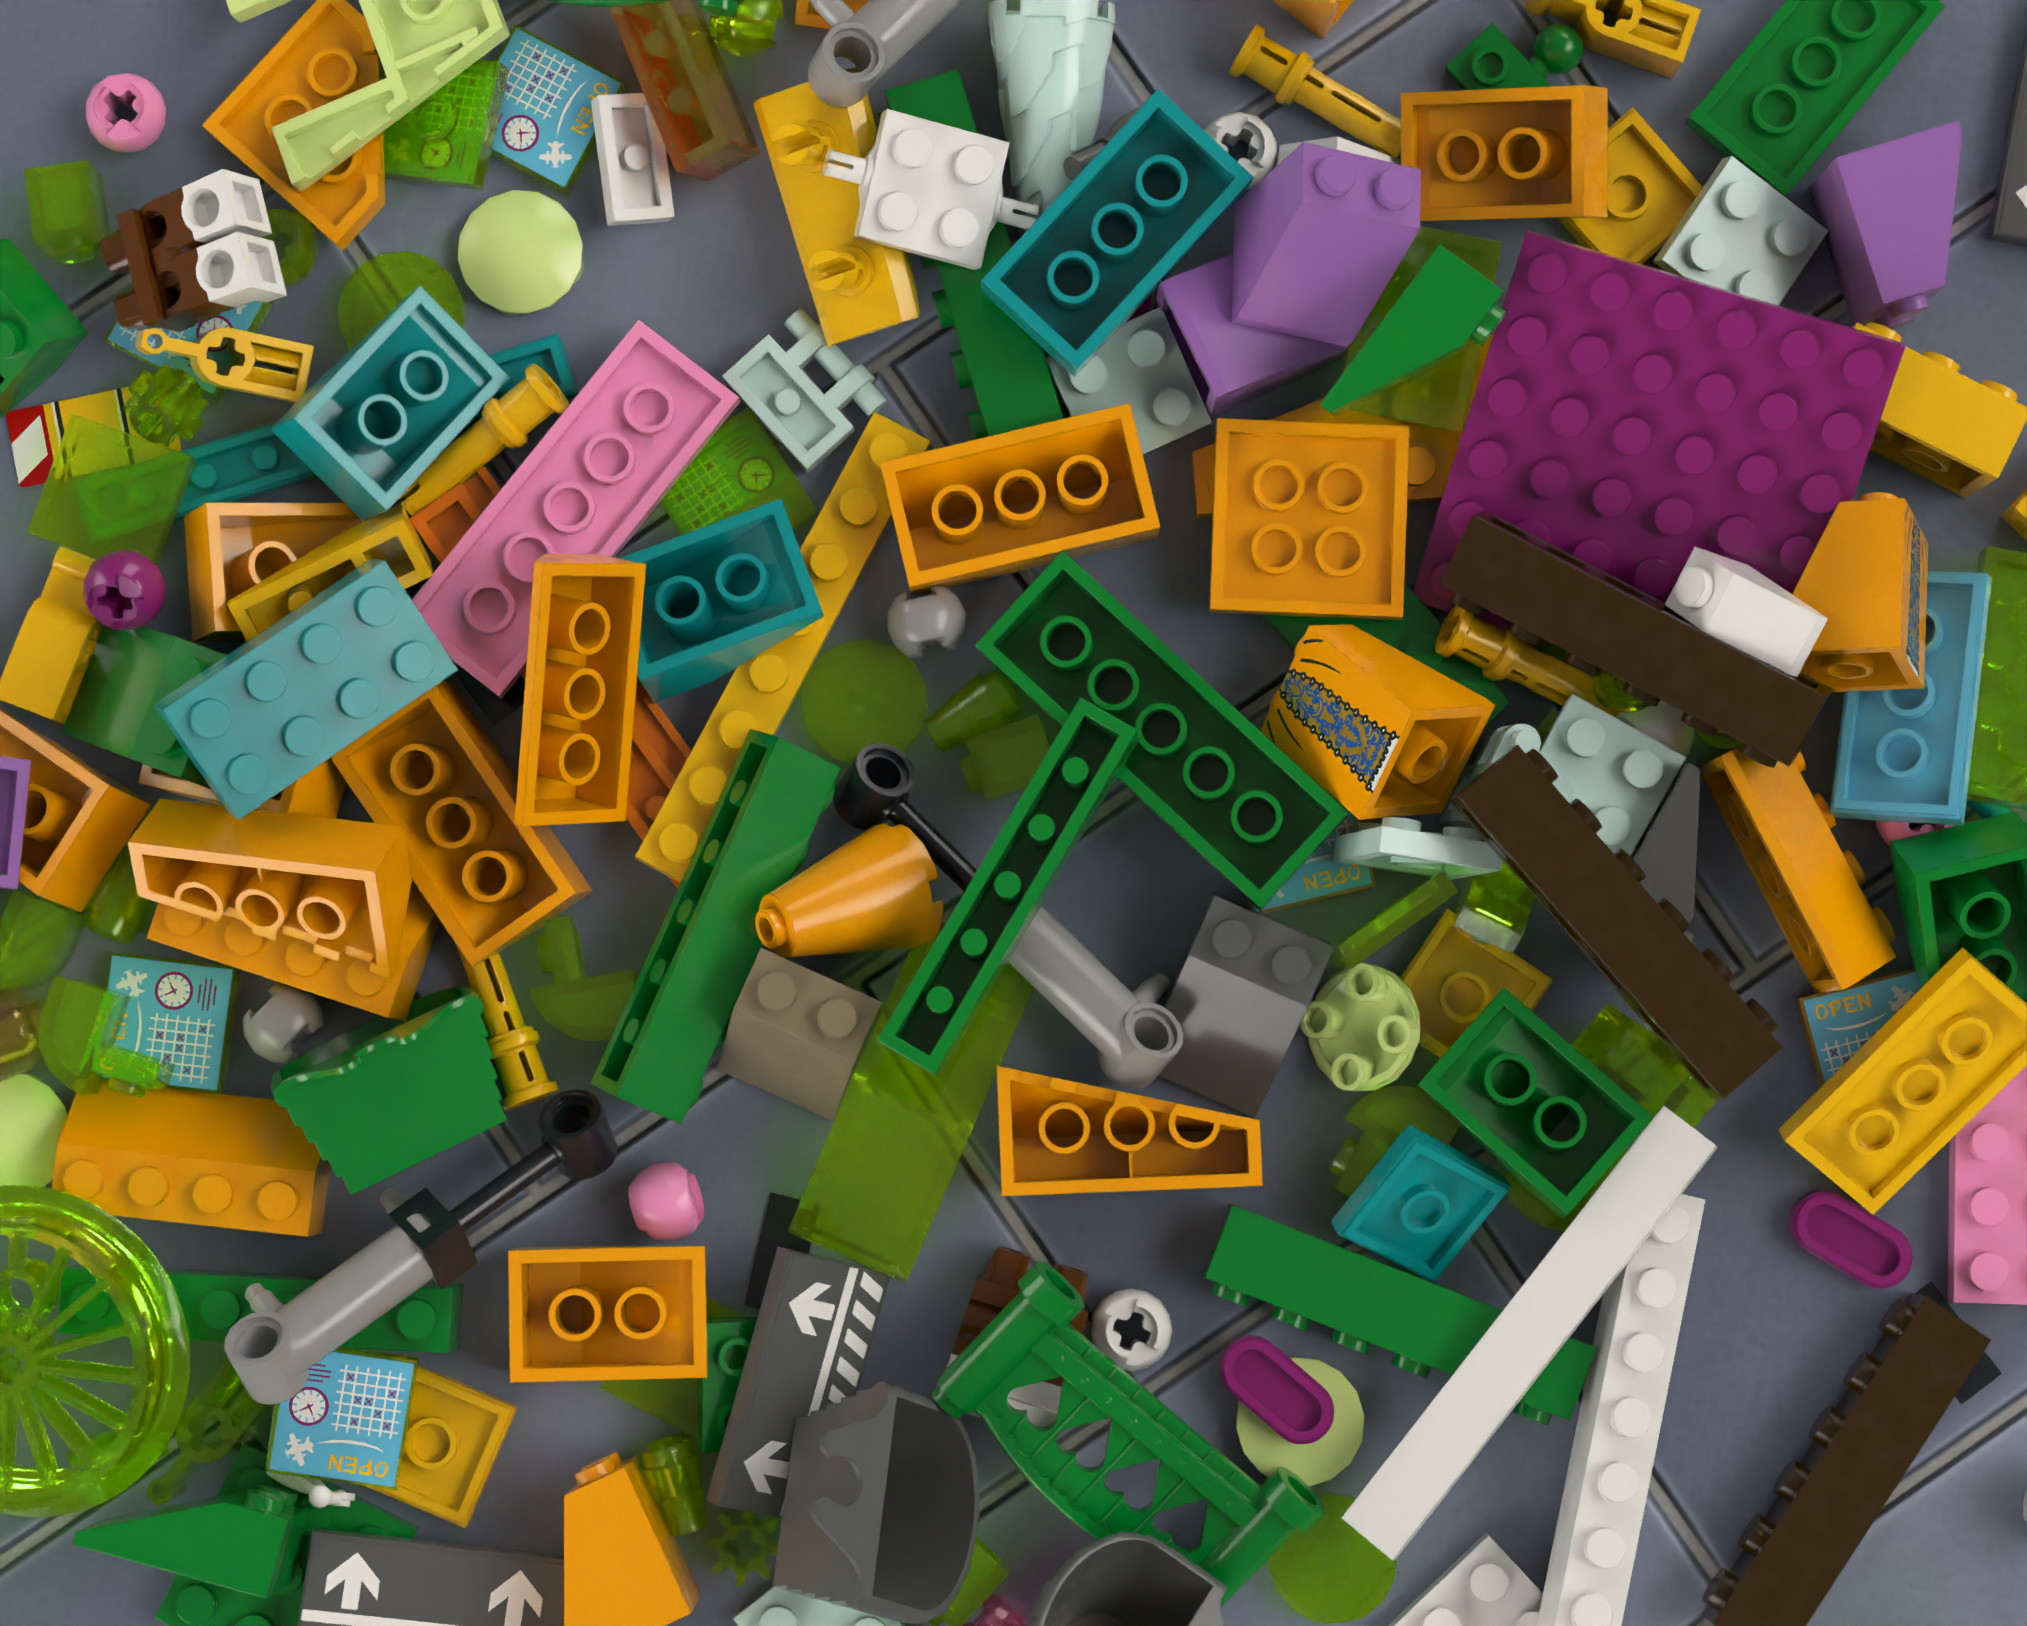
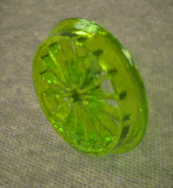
M4 1185L0 1186V1235H6L9 1238L8 1267L0 1271V1513L22 1517L67 1515L97 1506L123 1492L143 1476L164 1451L178 1425L187 1396L190 1375L188 1332L180 1302L164 1269L142 1240L121 1221L100 1207L69 1193L38 1186ZM28 1238L45 1243L56 1249V1255L51 1265L37 1258H27ZM72 1257L84 1266L96 1278L97 1282L46 1325L60 1296L61 1277ZM13 1278L26 1282L31 1288L34 1300L30 1307L19 1304L13 1297L11 1291ZM103 1291L109 1293L124 1323L55 1342L52 1336L55 1331ZM121 1336H127L131 1342L134 1368L58 1359L56 1357L62 1353ZM12 1347L14 1348V1355L10 1352ZM21 1360L25 1361V1367H24V1368H22V1361H21ZM59 1376L131 1385L133 1393L128 1414ZM56 1398L117 1432L115 1441L105 1454L99 1451ZM18 1414L36 1467L15 1465ZM41 1414L85 1467L58 1468Z

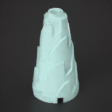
M994 0L989 3L988 25L997 70L999 108L1006 141L1010 142L1008 158L1010 161L1011 186L1015 187L1017 201L1038 205V215L1030 218L1038 219L1072 182L1064 172V160L1093 146V139L1102 108L1106 63L1115 28V4L1109 1L1098 8L1099 0H1020V11L1007 10V0ZM1018 227L1019 235L1022 236L1027 230Z

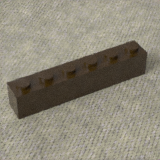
M1487 510L1473 514L1439 582V585L1453 591L1450 600L1457 606L1479 616H1485L1489 610L1510 621L1507 630L1518 638L1537 646H1542L1545 640L1568 651L1565 660L1572 666L1594 676H1600L1602 670L1626 681L1622 689L1628 695L1651 706H1658L1660 700L1684 712L1681 721L1689 727L1711 737H1716L1720 730L1743 742L1739 749L1741 753L1767 767L1774 768L1778 761L1787 766L1791 765L1800 752L1833 688L1799 672L1797 677L1789 675L1701 631L1665 605L1666 602Z
M1519 745L1509 749L1450 802L1711 1099L1724 1100L1783 1048L1781 1043L1772 1034L1778 1028L1777 1023L1756 1000L1750 998L1745 1003L1728 983L1734 978V975L1717 954L1709 948H1706L1701 953L1684 933L1690 928V925L1679 910L1665 898L1657 903L1640 883L1646 878V875L1636 861L1621 848L1613 853L1596 833L1602 828V825L1592 811L1577 798L1569 803L1552 783L1558 779V775L1549 762L1533 748L1527 753Z
M1910 1293L1906 1301L1898 1298L1886 1311L1879 1324V1330L1884 1334L1872 1353L1863 1352L1849 1368L1844 1378V1384L1849 1388L1836 1408L1826 1407L1812 1425L1808 1437L1814 1442L1801 1462L1792 1460L1778 1477L1773 1488V1492L1778 1495L1777 1499L1765 1517L1757 1514L1744 1529L1738 1542V1546L1743 1551L1730 1571L1725 1568L1718 1571L1707 1586L1703 1595V1601L1707 1603V1606L1701 1615L1716 1626H1806L1984 1353L1991 1339L1927 1296Z

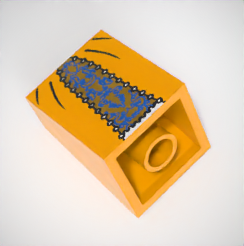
M1873 492L1861 495L1859 501L1839 502L1792 594L1828 618L1800 672L1833 688L1832 692L1924 689L1928 542L1905 498H1898L1889 493Z
M1352 624L1309 625L1305 635L1300 639L1295 648V657L1280 689L1275 693L1270 702V711L1260 732L1359 820L1442 813L1495 705L1480 694Z

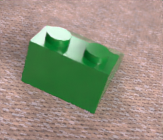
M1439 244L1323 399L1320 406L1332 415L1337 416L1463 352L1472 340L1483 346L1506 316V311L1498 306L1503 299L1504 291Z
M104 625L61 733L211 789L153 705L227 655L144 626L139 629L121 631Z
M2013 811L1964 823V826L1956 825L1890 841L1897 899L1920 989L1963 947L2027 1003V824Z
M1504 987L1417 1085L1514 1179L1561 1220L1574 1209L1654 1117Z
M260 1483L259 1490L247 1489L245 1491L109 1517L76 1531L72 1545L266 1599L292 1583L313 1506L296 1502L299 1493L295 1490L275 1484Z

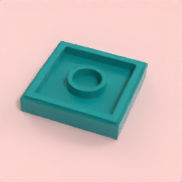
M1408 1124L1333 1217L1331 1223L1338 1235L1434 1283L1512 1187L1504 1174Z

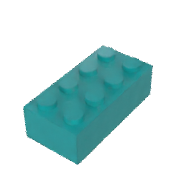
M1157 89L981 280L980 291L1075 378L1158 288L1159 283L1169 276L1248 190L1254 177L1161 90Z
M370 559L153 706L226 811L239 820L458 671V669L386 561Z

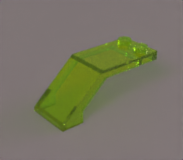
M941 922L940 931L931 942L910 949L850 1081L788 1230L789 1233L906 1283L996 1076L997 1066H1000L1034 988L1008 962L939 1079L883 1047L877 1039L946 924L944 922Z

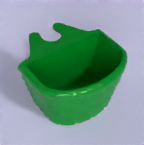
M456 986L412 1001L406 1021L378 1016L305 1052L273 1074L271 1089L276 1103L281 1107L287 1108L295 1127L301 1126L308 1143H315L322 1160L328 1159L336 1177L342 1176L350 1195L507 1120L499 1103L503 1098L494 1081L498 1078L490 1061V1058L494 1056L485 1037L489 1036V1033L480 1016L484 1010L483 1003L477 993L471 988Z

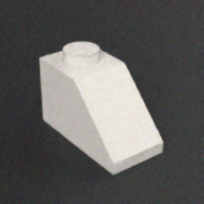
M1694 547L1665 603L1667 607L1701 631L1795 677L1801 671L1828 620L1827 617L1751 566Z

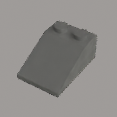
M1690 763L1680 767L1631 854V857L1646 875V878L1640 883L1657 903L1663 898L1667 899L1679 910L1689 924L1694 917L1700 791V769ZM1686 931L1684 934L1692 942L1694 935Z
M1213 892L1164 1004V1008L1170 1011L1181 1025L1183 1045L1174 1058L1160 1072L1158 1077L1255 1118L1315 993L1334 949L1332 943L1217 892Z

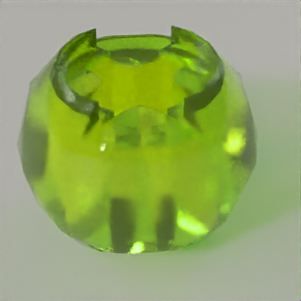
M744 0V4L738 5L736 16L710 15L709 30L711 37L723 51L740 58L763 54L773 49L776 42H772L776 19H783L782 0Z
M285 208L266 209L272 234L262 238L273 241L274 237L282 235L288 243H293L284 248L285 258L280 260L279 264L285 287L294 286L309 276L317 262L319 255L318 236L312 224L300 213Z

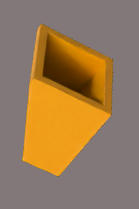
M617 1451L582 1467L581 1471L574 1474L578 1483L564 1495V1626H665L691 1614L701 1597V1593L638 1455L621 1461Z

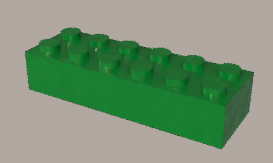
M1064 551L1060 552L975 644L978 651L1061 728L1081 697L1137 729L1138 742L1116 779L1260 911L1348 817L1349 812Z

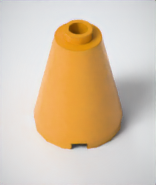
M889 822L869 828L762 898L759 912L755 917L756 931L764 946L772 949L777 955L784 958L916 948L931 942L940 931L944 913L943 899L932 902L929 882L939 878L935 864L923 842L909 827L902 824L891 827L888 826Z

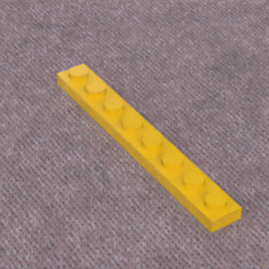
M876 412L873 413L800 549L824 617L735 669L635 855L636 860L681 883L749 730L754 729L775 736L892 517L880 462L926 452L930 446V440Z

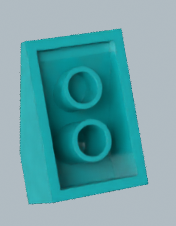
M418 286L313 384L271 428V431L363 521L386 512L510 377L421 286Z
M781 498L619 558L646 564L637 675L653 703L715 681L824 617Z

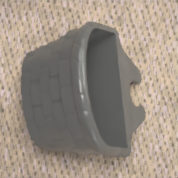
M883 1381L877 1382L872 1389L856 1391V1396L841 1398L840 1403L826 1404L824 1410L811 1411L810 1416L795 1418L773 1587L904 1623L923 1624L945 1613L959 1593L961 1585L971 1567V1558L975 1546L980 1514L978 1507L979 1482L977 1480L976 1455L973 1453L967 1430L964 1428L961 1419L953 1418L947 1414L932 1398L928 1399L914 1392L910 1394L906 1389L895 1385L891 1387Z
M1120 1531L1117 1534L1097 1539L1094 1544L1084 1545L1074 1552L1072 1558L1067 1559L1056 1570V1573L1048 1579L1042 1588V1594L1036 1600L1028 1626H1226L1221 1616L1220 1606L1222 1597L1228 1587L1217 1578H1213L1210 1573L1197 1564L1191 1563L1183 1554L1174 1548L1168 1547L1164 1542L1150 1535Z

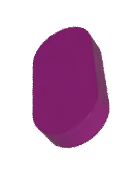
M1813 1191L1801 1196L1790 1210L1788 1227L1795 1243L1806 1252L1857 1282L1873 1288H1889L1900 1283L1909 1273L1912 1266L1913 1253L1906 1236L1895 1227L1844 1197L1828 1191Z
M1245 1335L1236 1338L1226 1346L1219 1361V1374L1224 1386L1276 1433L1291 1443L1309 1444L1321 1439L1328 1432L1334 1419V1404L1331 1396L1322 1385L1272 1342L1261 1336Z

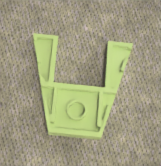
M226 0L230 14L239 23L293 1ZM359 0L387 78L272 127L291 184L300 192L310 187L507 39L510 33L498 1Z

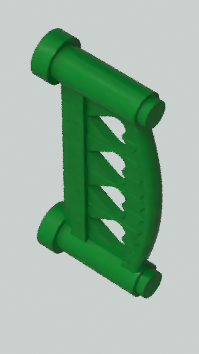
M1037 1261L1018 1281L1021 1291L937 1378L938 1385L931 1392L936 1403L953 1418L960 1419L965 1413H977L1001 1449L1029 1483L1058 1511L1095 1539L1117 1534L1120 1531L1150 1535L1183 1554L1191 1563H1195L1203 1568L1213 1578H1217L1228 1587L1222 1597L1220 1609L1297 1530L1307 1533L1326 1514L1323 1503L1314 1491L1301 1478L1285 1467H1278L1261 1486L1071 1326L1069 1323L1085 1307L1084 1301L1076 1289L1059 1272L1041 1261ZM1063 1377L1056 1418L1048 1426H1035L1029 1421L1027 1410L1015 1409L1007 1400L1009 1393L1015 1388ZM1111 1418L1105 1457L1102 1463L1096 1467L1088 1468L1082 1466L1076 1459V1451L1064 1450L1056 1442L1057 1435L1064 1429ZM1159 1459L1153 1498L1143 1508L1131 1507L1126 1503L1123 1491H1113L1104 1482L1107 1474L1113 1470ZM1207 1500L1201 1538L1192 1548L1177 1546L1173 1542L1172 1532L1160 1531L1153 1525V1518L1160 1511Z

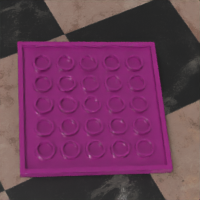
M1527 230L1502 309L1506 311V316L1495 329L1412 593L1416 594L1424 605L1447 612L1452 610L1456 605L1450 600L1453 591L1439 585V582L1473 514L1487 510L1664 602L1667 601L1694 547L1747 564L1793 594L1838 503L1852 501L1898 370L1905 344ZM1489 610L1485 616L1473 614L1500 628L1510 624V621Z

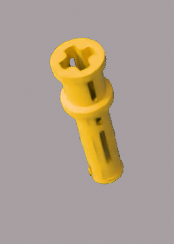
M1256 24L1229 70L1230 75L1237 78L1243 74L1275 93L1274 101L1281 105L1285 103L1290 106L1292 101L1378 152L1394 158L1399 156L1401 152V120L1316 70L1313 68L1315 61L1310 59L1311 55L1304 51L1298 55L1265 36V28Z
M532 363L525 369L526 377L499 400L491 397L484 404V408L481 409L483 417L450 443L399 497V500L403 497L406 499L400 504L403 505L404 509L411 516L417 514L459 483H464L506 447L510 449L522 448L528 443V433L554 412L562 414L567 409L569 403L565 395L541 367Z
M1457 605L1452 608L1445 618L1435 643V652L1445 658L1453 654L1481 668L1482 675L1491 681H1501L1507 678L1561 706H1564L1569 695L1574 694L1615 718L1619 715L1624 704V699L1622 698L1625 693L1622 690L1601 682L1550 655L1532 648V646L1524 643V640L1507 630L1509 625L1503 628L1497 627Z
M456 945L469 981V986L477 993L483 1003L484 1010L481 1017L489 1033L487 1043L494 1056L490 1060L495 1062L506 1093V1097L502 1100L505 1111L537 1102L559 1092L556 1081H549L536 1046L541 1040L538 1030H534L532 1025H525L500 953L498 952L471 967Z

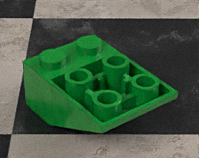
M9 238L0 239L1 419L7 412L50 378L89 333Z

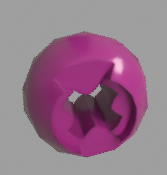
M124 549L110 551L92 562L84 579L82 595L90 613L101 623L115 630L126 631L139 629L157 617L163 606L166 584L159 568L146 556Z

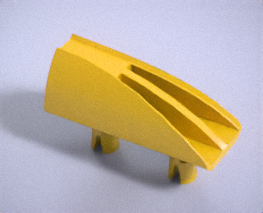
M857 68L844 69L851 73L858 72ZM808 81L755 101L753 103L827 346L830 347L918 318L920 308L909 253L853 238L860 210L859 184L822 175L823 165L829 163L824 161L829 148L840 153L865 159L875 144L877 129L868 93L860 102L853 106L836 107L828 105L819 99L811 89Z

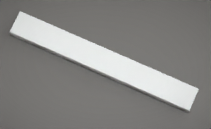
M1663 1105L1341 1518L1391 1560H1396L1718 1147Z

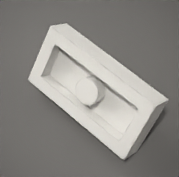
M651 92L647 93L649 96H653ZM644 93L597 95L591 100L607 226L668 222L675 218L666 147ZM654 105L656 109L661 113L659 107L657 105Z

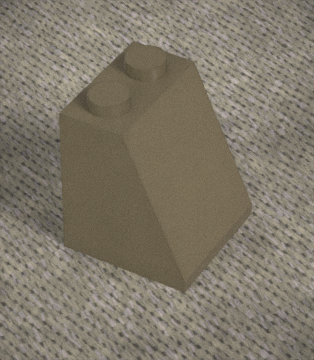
M761 948L733 1008L717 1069L834 1122L886 1005Z

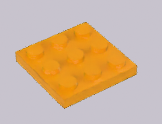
M1217 418L1209 612L1401 620L1404 607L1410 426Z

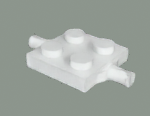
M890 109L882 112L875 144L865 159L840 153L829 148L824 160L829 163L823 165V176H830L859 184L860 210L853 238L976 270L981 268L988 236L996 222L1028 230L1037 220L1030 217L1038 215V205L1003 197L1002 174L1010 142Z

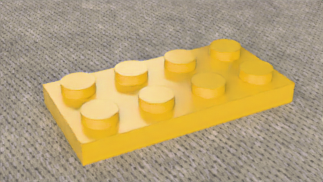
M1962 947L1778 1131L1785 1142L1874 1215L2027 1066V1003Z

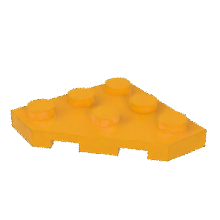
M316 0L202 126L342 251L385 206L383 132L310 187L300 192L291 184L272 131V127L382 80V63L365 17L346 0Z

